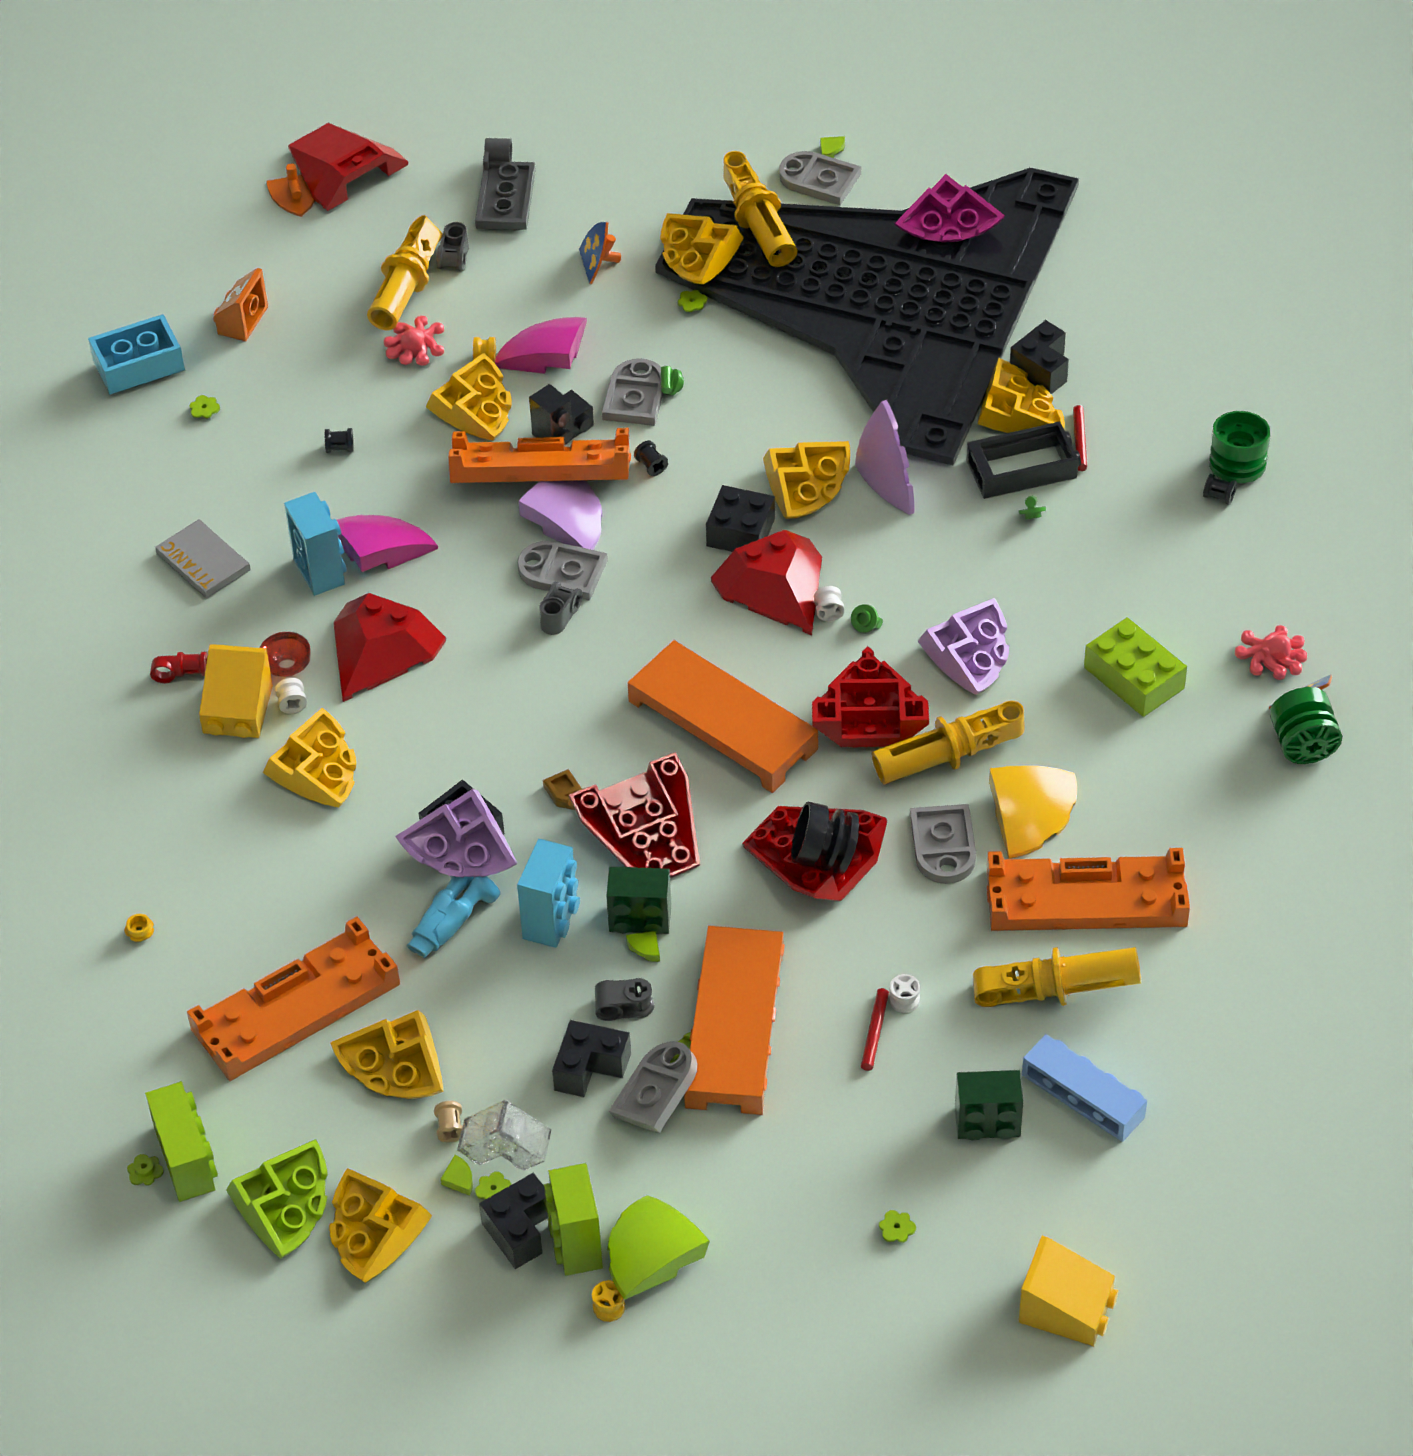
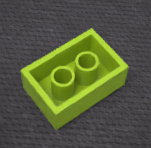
M1128 617L1092 640L1085 647L1084 668L1142 717H1145L1185 689L1187 665Z
M180 1081L146 1092L145 1095L153 1126L178 1201L181 1202L215 1191L213 1178L218 1177L210 1143L205 1137L201 1117L198 1116L196 1111L197 1107L192 1091L186 1093L183 1083Z
M587 1163L548 1170L549 1183L544 1184L548 1214L547 1221L550 1237H553L556 1264H563L565 1276L603 1269L599 1216Z

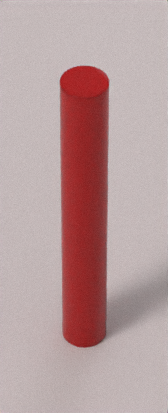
M1076 405L1073 407L1075 450H1078L1081 457V466H1078V471H1085L1087 469L1084 408L1081 405Z
M884 988L877 990L864 1048L861 1068L866 1071L872 1070L889 996V991Z

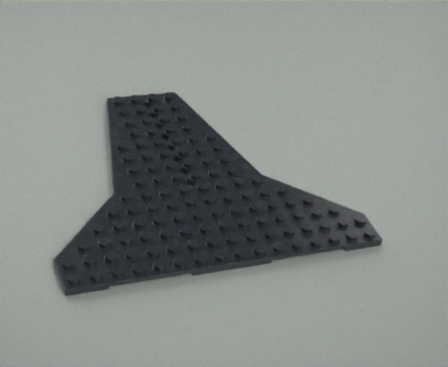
M1030 167L970 187L1004 214L1005 218L987 232L957 242L924 240L898 228L895 225L896 221L908 209L901 211L781 204V208L777 213L797 248L796 257L789 264L781 267L770 265L751 229L739 226L734 216L737 209L734 201L691 198L683 215L710 217L713 223L736 225L743 236V240L730 262L719 274L705 284H697L681 278L669 267L663 254L659 257L655 270L659 275L692 290H698L701 294L835 355L873 412L881 401H888L898 425L896 431L899 436L900 446L905 447L906 454L954 466L984 399L998 358H1002L1076 193L1079 178ZM777 250L774 255L780 254V251Z

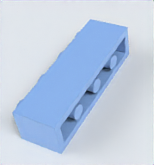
M1045 1034L1023 1057L1022 1076L1121 1142L1145 1118L1147 1100L1138 1091L1129 1089L1112 1074L1103 1072L1094 1066L1088 1058L1077 1055L1068 1049L1062 1041L1055 1040Z

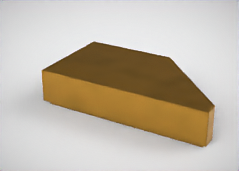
M569 769L543 780V787L557 807L575 810L569 795L582 790Z

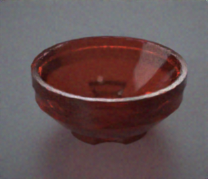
M295 632L275 633L266 638L260 648L267 650L270 672L275 676H293L304 670L310 662V644L305 637ZM286 659L295 662L289 668L279 666V663Z

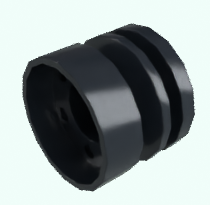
M810 801L806 802L795 827L791 847L792 862L813 867L821 855L822 870L829 871L832 867L834 873L844 874L855 853L858 842V814L848 812L845 816L843 810L837 809L829 821L828 806Z

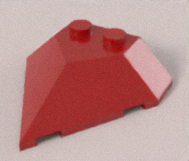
M787 530L779 531L734 549L711 576V582L723 600L730 603L737 601L747 605L748 610L787 626L791 623L801 627L802 632L812 636L816 610L814 594L819 588L822 556L809 538Z
M371 593L347 602L333 622L343 702L353 698V693L364 688L367 690L373 689L407 673L409 667L420 662L426 664L433 661L446 642V637L418 609Z
M869 646L862 651V656L856 662L852 661L828 685V691L822 697H817L812 702V726L840 747H886L915 736L929 725L928 700L922 695L917 696L911 690V685L885 661L880 662L874 656V651Z

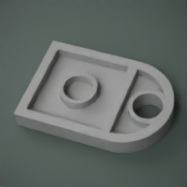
M800 151L792 153L782 160L779 174L780 181L786 188L841 205L860 177L861 166L815 152ZM796 167V168H798V169H796V170H791V169H788V168Z
M641 358L627 360L618 365L611 377L602 410V420L655 426L663 397L661 392V366L654 361ZM638 370H645V371H647V372L642 373V374L636 373V371H638Z
M540 541L527 546L521 552L518 558V570L521 579L533 588L549 591L552 583L557 581L563 587L572 590L576 588L581 589L583 592L582 599L590 600L608 558L605 552L554 541ZM529 560L539 561V563L534 565L527 564L526 562Z
M969 804L910 808L913 843L919 871L926 878L944 884L959 882L968 877L973 871L976 861ZM943 865H952L953 867H955V869L953 871L946 872L943 871L940 867Z
M666 1042L654 1047L643 1057L609 1109V1112L616 1119L660 1133L696 1076V1057L686 1045L680 1042ZM680 1054L679 1058L676 1061L670 1063V1060L675 1055Z

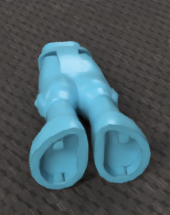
M450 876L451 880L447 887L434 897L432 904L422 917L418 927L412 932L413 938L407 944L409 950L426 958L431 951H437L439 946L446 943L469 918L473 906L479 900L486 903L495 902L500 896V890L487 876L464 878ZM463 890H466V892L463 894V896H462L461 898H459V899L456 900L457 896H458Z

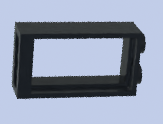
M1060 421L967 442L966 461L984 499L1077 478L1078 466H1081L1080 454L1078 450L1073 449L1071 435L1068 431L1064 430ZM1054 446L1061 458L1058 461L996 475L993 474L988 461Z

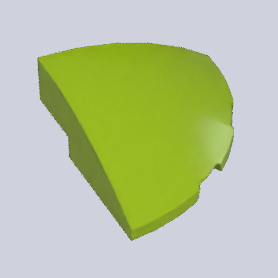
M312 1140L262 1162L259 1168L232 1179L226 1189L248 1225L279 1258L293 1252L310 1236L311 1231L324 1212L327 1201L325 1180L328 1176V1171L322 1150L317 1140Z
M646 1195L628 1206L621 1213L620 1218L611 1230L607 1245L611 1260L609 1272L617 1290L625 1300L675 1278L679 1268L704 1258L710 1240L678 1210L657 1198Z

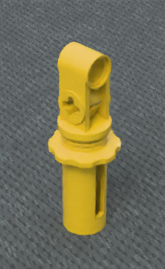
M740 151L728 152L724 156L723 178L730 189L734 205L737 208L734 214L736 221H738L739 226L742 228L751 229L770 265L781 267L789 264L796 257L797 248L777 213L781 208L780 199L777 198L778 196L775 192L768 191L766 186L760 183L756 172L753 171L744 153ZM777 250L780 251V254L774 255Z
M426 215L418 217L410 225L400 248L394 254L387 256L385 262L381 265V272L384 274L385 279L367 312L368 320L378 329H394L412 293L422 291L429 281V275L426 272L429 267V260L443 233Z
M1006 701L992 708L977 711L967 717H958L955 719V722L953 721L948 724L942 716H939L935 721L936 729L872 751L871 756L876 773L884 785L948 761L952 769H958L961 757L966 755L973 756L980 750L989 749L1002 742L1020 737L1025 730L1024 708L1017 701Z
M1058 947L1053 948L1052 957L1048 960L1033 958L1032 961L983 966L973 972L974 1000L977 1005L982 1007H993L999 1004L1035 999L1044 1001L1047 997L1057 996L1061 1006L1067 1005L1066 995L1069 996L1072 993L1141 984L1136 947L1061 957Z

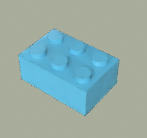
M164 314L88 338L93 362L109 394L185 370L181 347Z
M312 492L285 502L284 506L293 560L313 595L315 596L345 585L343 573L347 572V569L341 557L344 549L338 538V535L341 534V529L337 520L330 518V510L326 501H320L316 492Z
M538 838L517 884L522 938L524 940L557 948L561 937H566L570 926L569 919L572 914L575 915L580 905V897H577L576 893L579 880L575 878L577 861L573 857V847Z

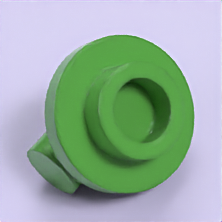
M670 366L661 367V392L673 396L682 389L684 378L680 370L671 369Z
M1031 495L1025 500V505L1028 508L1018 510L1019 515L1025 514V519L1042 517L1041 512L1046 511V506L1036 507L1037 498Z
M858 605L851 614V623L859 632H870L874 628L879 629L882 626L883 619L878 617L876 609L871 605Z

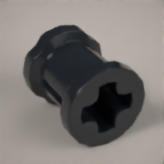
M348 428L347 431H330L325 429L326 453H331L332 450L354 452L352 428Z
M651 440L644 441L636 447L634 458L646 466L649 475L657 476L667 468L668 458L665 455H660L656 450V445Z
M1209 474L1204 486L1203 497H1215L1225 500V504L1230 505L1236 492L1237 481L1232 480L1228 482L1215 478L1214 474Z

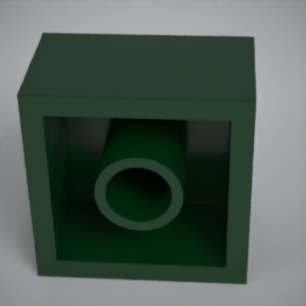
M609 867L606 894L609 932L626 934L656 931V934H669L671 915L670 869Z
M1020 1070L957 1072L955 1094L957 1138L974 1141L981 1138L1010 1139L1012 1137H1021L1023 1093Z

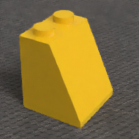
M210 644L199 712L202 732L204 734L238 736L241 738L260 737L273 687L267 650L265 648Z
M1041 1235L1021 1288L1018 1323L1094 1347L1097 1336H1104L1109 1321V1317L1105 1316L1107 1308L1113 1309L1118 1297L1119 1290L1114 1289L1115 1276L1054 1240Z

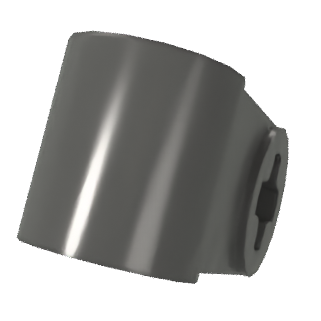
M451 222L445 226L441 243L437 250V268L449 266L458 267L459 270L465 269L469 245L467 228L463 223Z
M557 581L552 583L547 595L539 605L540 626L543 632L555 635L565 629L573 614L580 607L583 597L581 589L576 588L572 590L561 586V583Z
M643 978L616 981L604 980L595 985L596 1016L605 1021L647 1017L654 1010L651 984ZM640 1003L642 1008L641 1010H639L638 1004Z

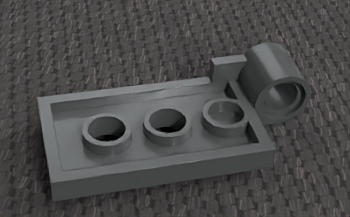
M511 138L485 139L483 175L475 219L476 229L527 230L535 177V162H512ZM500 207H508V209L502 210Z

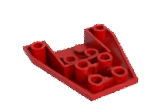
M331 123L324 124L288 145L289 151L312 198L327 211L348 200L347 183L375 167H378L386 175L390 176L409 165L408 160L393 148Z
M676 752L649 762L646 772L599 790L595 784L569 795L581 823L625 867L670 869V878L700 866L689 779Z
M777 806L742 843L748 852L793 891L817 899L842 901L877 863L887 826V819L865 810L841 809L844 811L845 816L848 812L857 813L859 816L857 846L844 874L834 873L832 867L829 871L822 870L821 855L813 867L792 862V841L803 807ZM828 808L829 821L837 809Z

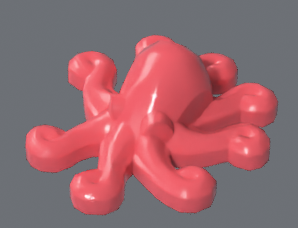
M417 316L415 318V328L409 324L398 322L393 329V332L398 335L394 337L387 336L383 340L384 346L388 348L386 350V357L389 359H397L399 357L400 363L404 365L410 364L413 358H416L418 365H427L429 363L427 347L433 356L444 354L443 346L437 345L434 338H432L434 334H442L444 332L443 324L435 322L428 329H424V326L428 324L426 316Z
M1283 625L1276 626L1275 631L1264 639L1256 638L1251 630H1246L1241 634V641L1252 647L1246 648L1240 645L1235 648V656L1238 659L1243 660L1253 657L1250 663L1251 674L1261 675L1264 669L1261 664L1263 663L1267 669L1273 672V676L1277 680H1282L1286 677L1287 670L1285 668L1289 669L1292 675H1299L1302 672L1301 663L1307 660V652L1301 649L1305 642L1303 636L1295 635L1290 639L1287 637L1288 631Z

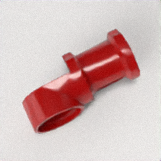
M177 652L175 656H158L152 660L150 676L154 681L164 684L172 682L175 677H183L184 674H201L205 676L208 653L184 654L183 652ZM165 667L168 668L170 671L161 672L156 668Z

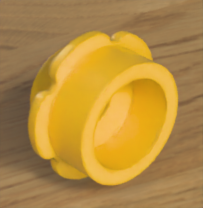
M134 914L126 922L125 935L134 942L144 941L153 935L154 928L152 927L154 924L147 915Z

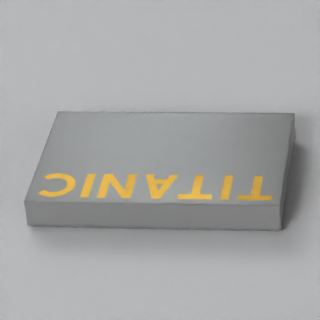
M200 519L155 547L156 553L206 598L251 570L250 563Z

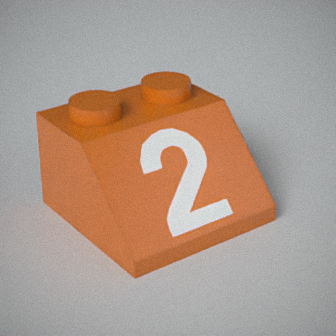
M256 268L237 280L233 288L226 293L225 300L220 308L218 307L215 310L213 317L219 335L247 341L268 308L262 269Z

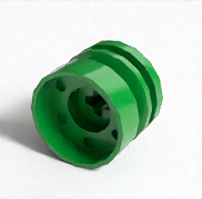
M1232 411L1218 417L1213 424L1212 445L1209 457V467L1213 474L1228 482L1234 480L1237 483H1248L1260 478L1266 470L1267 450L1270 441V426L1267 421L1258 414L1248 411Z
M1315 687L1296 688L1284 693L1271 706L1269 715L1278 735L1282 752L1285 758L1292 763L1309 764L1318 762L1332 755L1341 745L1343 736L1334 716L1329 698L1323 690Z

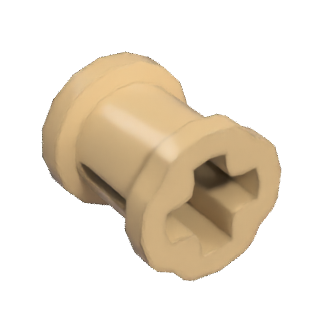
M444 1101L434 1107V1115L438 1118L439 1124L437 1129L438 1140L442 1142H455L464 1137V1127L460 1121V1115L462 1114L460 1103Z

